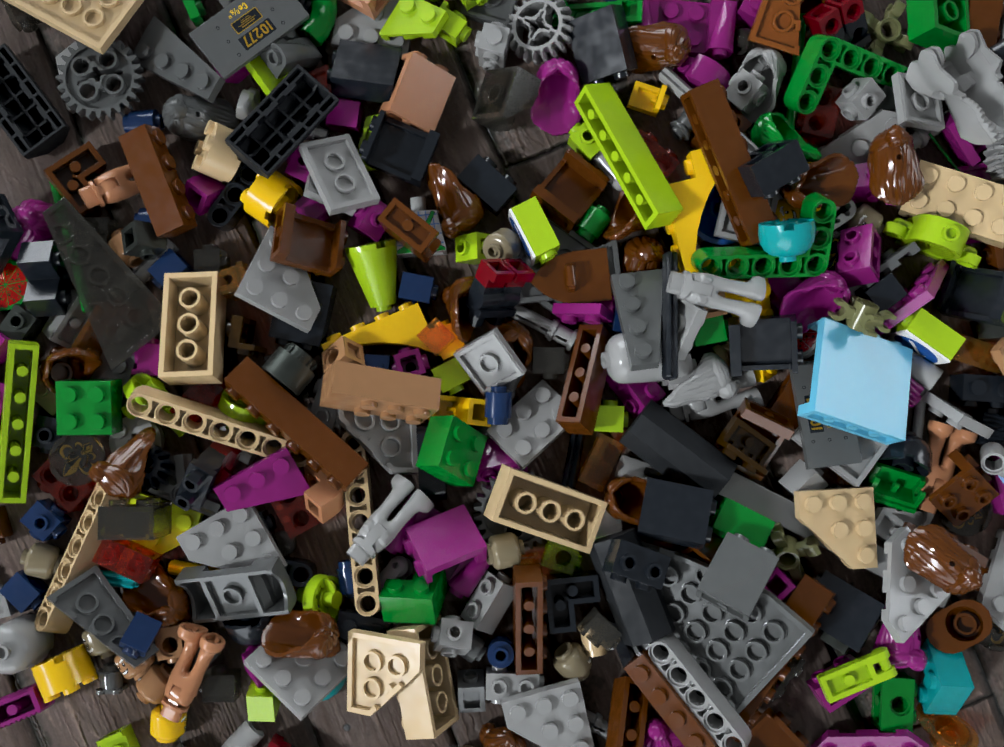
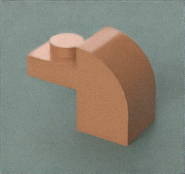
M307 464L304 466L305 479L310 488L304 491L305 506L315 518L324 524L343 508L345 492L341 488L338 491L326 481L328 477L321 470L317 473Z

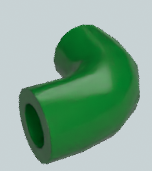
M311 0L310 18L301 27L300 32L304 37L308 36L316 47L323 45L335 26L338 13L337 0Z

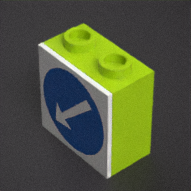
M536 196L509 209L508 221L513 231L518 234L522 249L531 266L539 262L542 266L555 258L560 243Z
M919 308L884 335L891 341L900 342L902 346L913 349L914 353L934 365L950 363L966 340V338L923 308Z

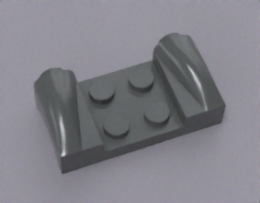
M235 0L218 1L225 8ZM295 30L278 42L271 43L267 50L259 55L276 79H280L290 73L297 64L302 68L306 67L312 71L323 57L308 36L299 38Z
M279 556L255 559L251 566L211 571L207 565L185 567L174 580L175 584L184 588L190 597L192 620L194 623L290 614L298 598Z

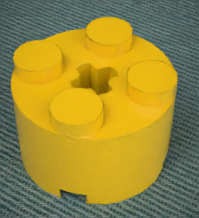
M276 170L268 179L256 174V180L250 188L242 192L240 201L244 203V211L267 228L270 226L275 227L277 211L286 202L296 203L298 194L302 196L303 190L299 185Z
M84 643L31 667L44 703L60 697V692H63L64 696L79 690L81 688L79 683L81 682L85 685L99 678Z

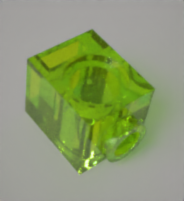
M547 540L541 558V566L572 575L574 569H579L582 555L579 554V550ZM561 550L569 552L570 555L565 563H559L555 560L556 554Z

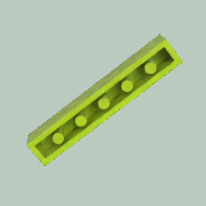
M611 83L584 85L574 104L644 229L648 230L670 225L682 212L683 207Z
M8 339L0 432V503H26L40 347L36 341Z

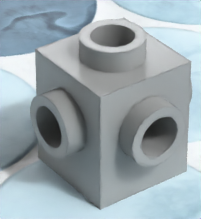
M742 68L740 72L735 73L728 83L729 87L726 89L727 99L749 114L767 96L766 92L769 87L763 84L766 78L754 69L749 73Z
M872 77L854 78L851 83L843 88L842 94L835 103L841 109V114L850 121L868 120V118L875 114L876 108L886 95Z
M447 615L445 618H441L436 625H433L430 641L434 642L433 651L441 652V655L444 657L466 655L472 646L474 622L461 621L460 617L454 615Z

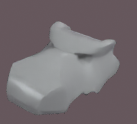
M970 29L961 33L957 44L945 47L944 54L942 49L936 46L922 50L918 60L910 63L905 79L912 89L926 97L945 100L962 139L976 145H991L1004 139V84L1000 81L1003 78L1000 71L1003 59L987 47L980 30Z

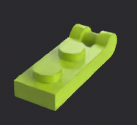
M878 647L872 650L871 653L816 675L826 701L831 704L897 676L898 672L895 665L891 664L889 660L890 653L888 648ZM876 663L880 665L878 671H875L873 666Z

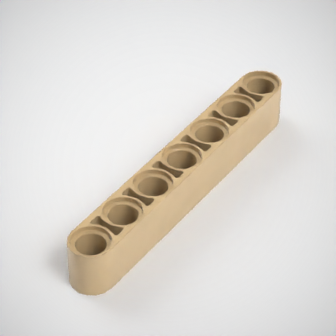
M142 385L136 387L126 403L127 410L135 417L262 457H267L286 446L287 440L280 434L278 437L274 436L265 425L233 419L217 408L149 386ZM135 397L145 398L148 401V405L138 404ZM166 405L171 406L175 409V413L168 414L162 407ZM192 414L199 415L203 421L193 422L189 416ZM224 423L229 429L225 431L219 430L216 424ZM249 431L252 432L255 435V437L252 439H246L242 436V433ZM277 440L281 445L272 447L267 442ZM288 448L298 467L307 465L306 461L308 459L304 455H297Z
M348 432L344 433L341 437L346 444L353 438ZM360 445L354 451L369 463L368 452ZM369 465L367 470L345 492L350 547L354 544L352 539L359 532L355 527L356 518L365 515L368 519L374 513ZM363 489L365 491L364 500L360 503H355L352 499L354 491ZM376 554L374 559L370 558L363 566L351 558L356 610L362 616L377 614L381 609L379 601L381 582L378 554ZM366 568L370 569L373 573V579L369 584H364L360 580V573ZM366 596H371L375 599L376 605L372 611H366L362 606V601Z
M96 483L35 618L36 631L66 634L70 630L74 621L50 603L46 597L95 565L99 567L129 498L119 499L118 497L109 496L104 492L100 483Z

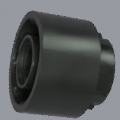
M288 343L284 349L279 346L261 368L284 388L298 397L315 377L313 370L317 367V363L297 345Z

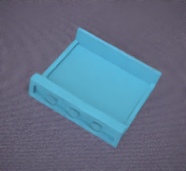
M822 317L820 320L808 324V329L817 332L809 402L798 406L797 416L885 445L905 441L913 349L902 346L900 342L880 338V335L877 337L864 335L862 332L855 331L847 325L833 320L831 317Z

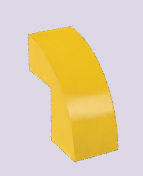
M440 395L439 410L432 416L454 415L468 425L491 427V424H487V418L485 417L484 399Z

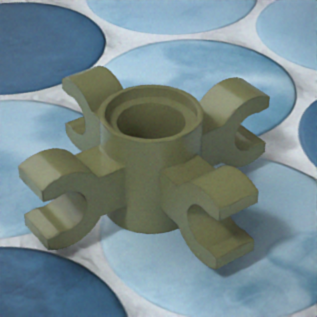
M896 0L894 5L890 3L881 21L876 19L872 13L864 10L868 26L867 33L871 37L870 46L867 48L868 51L882 56L883 48L887 43L902 54L906 49H912L914 43L909 42L908 35L901 34V24L898 21L906 4L899 0ZM882 28L885 30L886 36L883 35Z
M851 295L849 304L842 298H834L833 301L838 306H841V308L837 312L828 311L827 313L836 321L846 318L845 325L871 337L878 336L875 332V327L883 333H889L890 329L883 324L886 319L896 320L897 318L889 310L878 312L880 307L877 304Z
M780 522L775 523L772 529L773 533H770L775 548L770 550L779 558L777 566L782 570L789 571L793 582L798 583L804 577L802 574L804 568L800 562V557L820 555L821 552L818 548L820 542L814 535L798 542L795 537L785 535L784 528Z

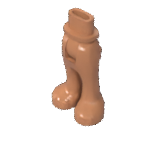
M129 164L101 174L93 182L89 181L88 186L78 190L88 209L97 205L104 207L106 204L118 203L140 193L135 180H129L133 177Z
M929 420L927 430L929 433L928 445L932 451L931 473L929 472L928 476H926L924 487L920 490L926 492V496L917 509L936 514L937 508L929 501V496L953 478L956 464L947 455L955 449L960 452L963 445L975 443L978 434L963 429L958 430L951 425ZM945 441H946V445H945V449H944V454H943V457H942V461H941V463H940V465H939L940 454H941L942 448H943V446H944V443H945Z
M182 622L179 625L177 635L185 641L184 647L167 681L164 693L166 697H163L161 701L164 705L160 713L161 716L175 723L180 721L183 713L188 712L190 704L193 702L194 697L197 696L210 662L215 654L220 653L224 649L226 644L225 639L221 635L214 632L207 633L208 628L195 623ZM200 647V651L195 662V665L190 671L191 663Z

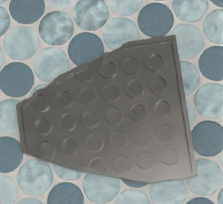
M642 541L644 548L671 557L661 592L676 628L673 634L680 640L735 711L740 714L814 634L815 629L767 589L763 590L748 623H744L696 596L697 587L710 564L688 554ZM651 643L635 646L632 649L635 654H638ZM660 645L663 651L668 652L665 646ZM677 667L681 673L686 674L682 668ZM695 690L699 696L705 697L702 692ZM713 713L716 718L722 719L720 715Z

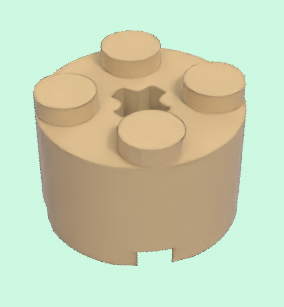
M209 120L204 130L205 139L203 141L199 139L195 145L193 154L196 156L191 169L220 182L229 183L241 163V160H238L237 155L225 142V139L234 130Z

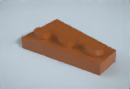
M761 0L747 41L799 56L800 2L802 0Z

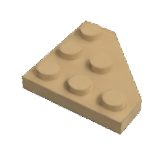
M873 487L794 491L795 518L813 532L814 536L828 550L835 553L847 568H878Z
M355 628L348 631L347 711L371 716L425 669V641Z

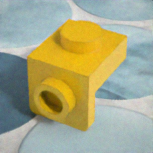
M636 80L627 108L656 117L660 109L664 111L668 102L669 95L665 94L667 85L662 84L661 88Z

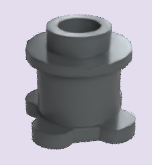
M683 109L681 116L676 121L670 122V133L676 140H690V135L694 131L685 109Z
M115 662L106 663L103 665V668L98 670L100 688L96 689L97 695L121 694L124 689L128 688V684L123 683V675Z

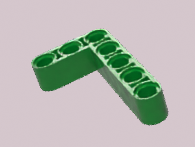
M815 34L809 38L785 92L784 104L788 109L801 114L812 113L818 106L834 67L860 78L872 77L878 85H887L892 88L891 76L897 72L907 73L908 67L837 37Z
M810 193L804 198L800 218L814 219L818 234L812 247L806 253L796 256V261L786 262L782 265V262H779V257L769 255L761 246L704 247L697 249L692 254L691 264L697 272L709 273L727 279H749L753 276L764 278L820 276L826 271L829 263L837 207L833 201L820 193ZM822 204L821 209L816 212V208ZM814 257V260L808 264L809 260ZM763 258L762 262L758 266H755L756 262L759 259ZM711 259L710 264L702 268L703 263ZM737 259L736 263L729 267L730 262Z

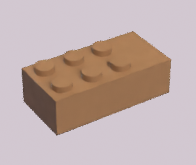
M335 360L323 375L320 407L352 411L354 415L360 417H368L370 414L380 416V419L386 421L403 419L406 420L407 424L419 425L439 410L442 379Z

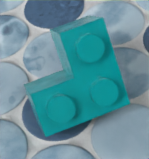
M926 638L921 646V650L925 652L928 663L923 670L925 677L917 687V700L921 703L924 714L956 715L975 688L963 653L950 654L939 651Z

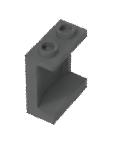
M727 532L697 587L696 596L747 624L764 588L777 567L779 558L775 556L772 550L763 546L759 548L749 543L745 536L738 533L733 535Z

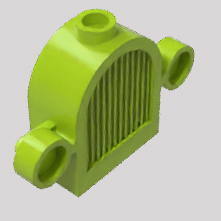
M919 214L905 220L895 218L893 222L887 221L883 233L896 238L895 244L904 246L915 242L921 249L918 253L940 261L943 259L945 262L954 260L959 265L972 269H977L981 261V257L977 255V249L966 245L971 231L956 221L931 214Z

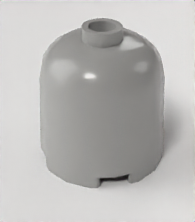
M622 333L613 335L608 340L605 351L601 353V365L603 369L606 368L609 376L617 383L629 384L664 381L662 378V337L660 339V362L658 368L631 371Z
M23 614L0 625V674H16L44 661L49 651L53 649L54 633L36 631V614Z

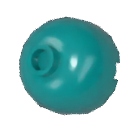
M789 218L787 221H779L778 219L758 223V238L762 249L771 256L779 257V262L796 261V256L806 253L812 247L815 240L816 225L815 220L812 218Z

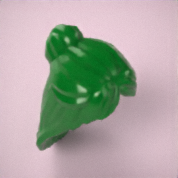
M763 113L758 117L751 130V141L758 148L772 141L797 139L807 162L818 161L822 158L821 152L807 144L794 130V126L790 124V121L781 113Z

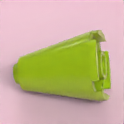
M388 239L366 243L359 247L356 245L345 248L346 256L370 308H376L377 312L391 310V305L396 303L397 240Z

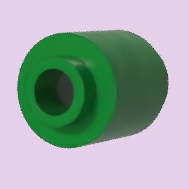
M599 204L596 207L591 205L576 225L577 230L575 233L592 244L600 238L610 224V212Z

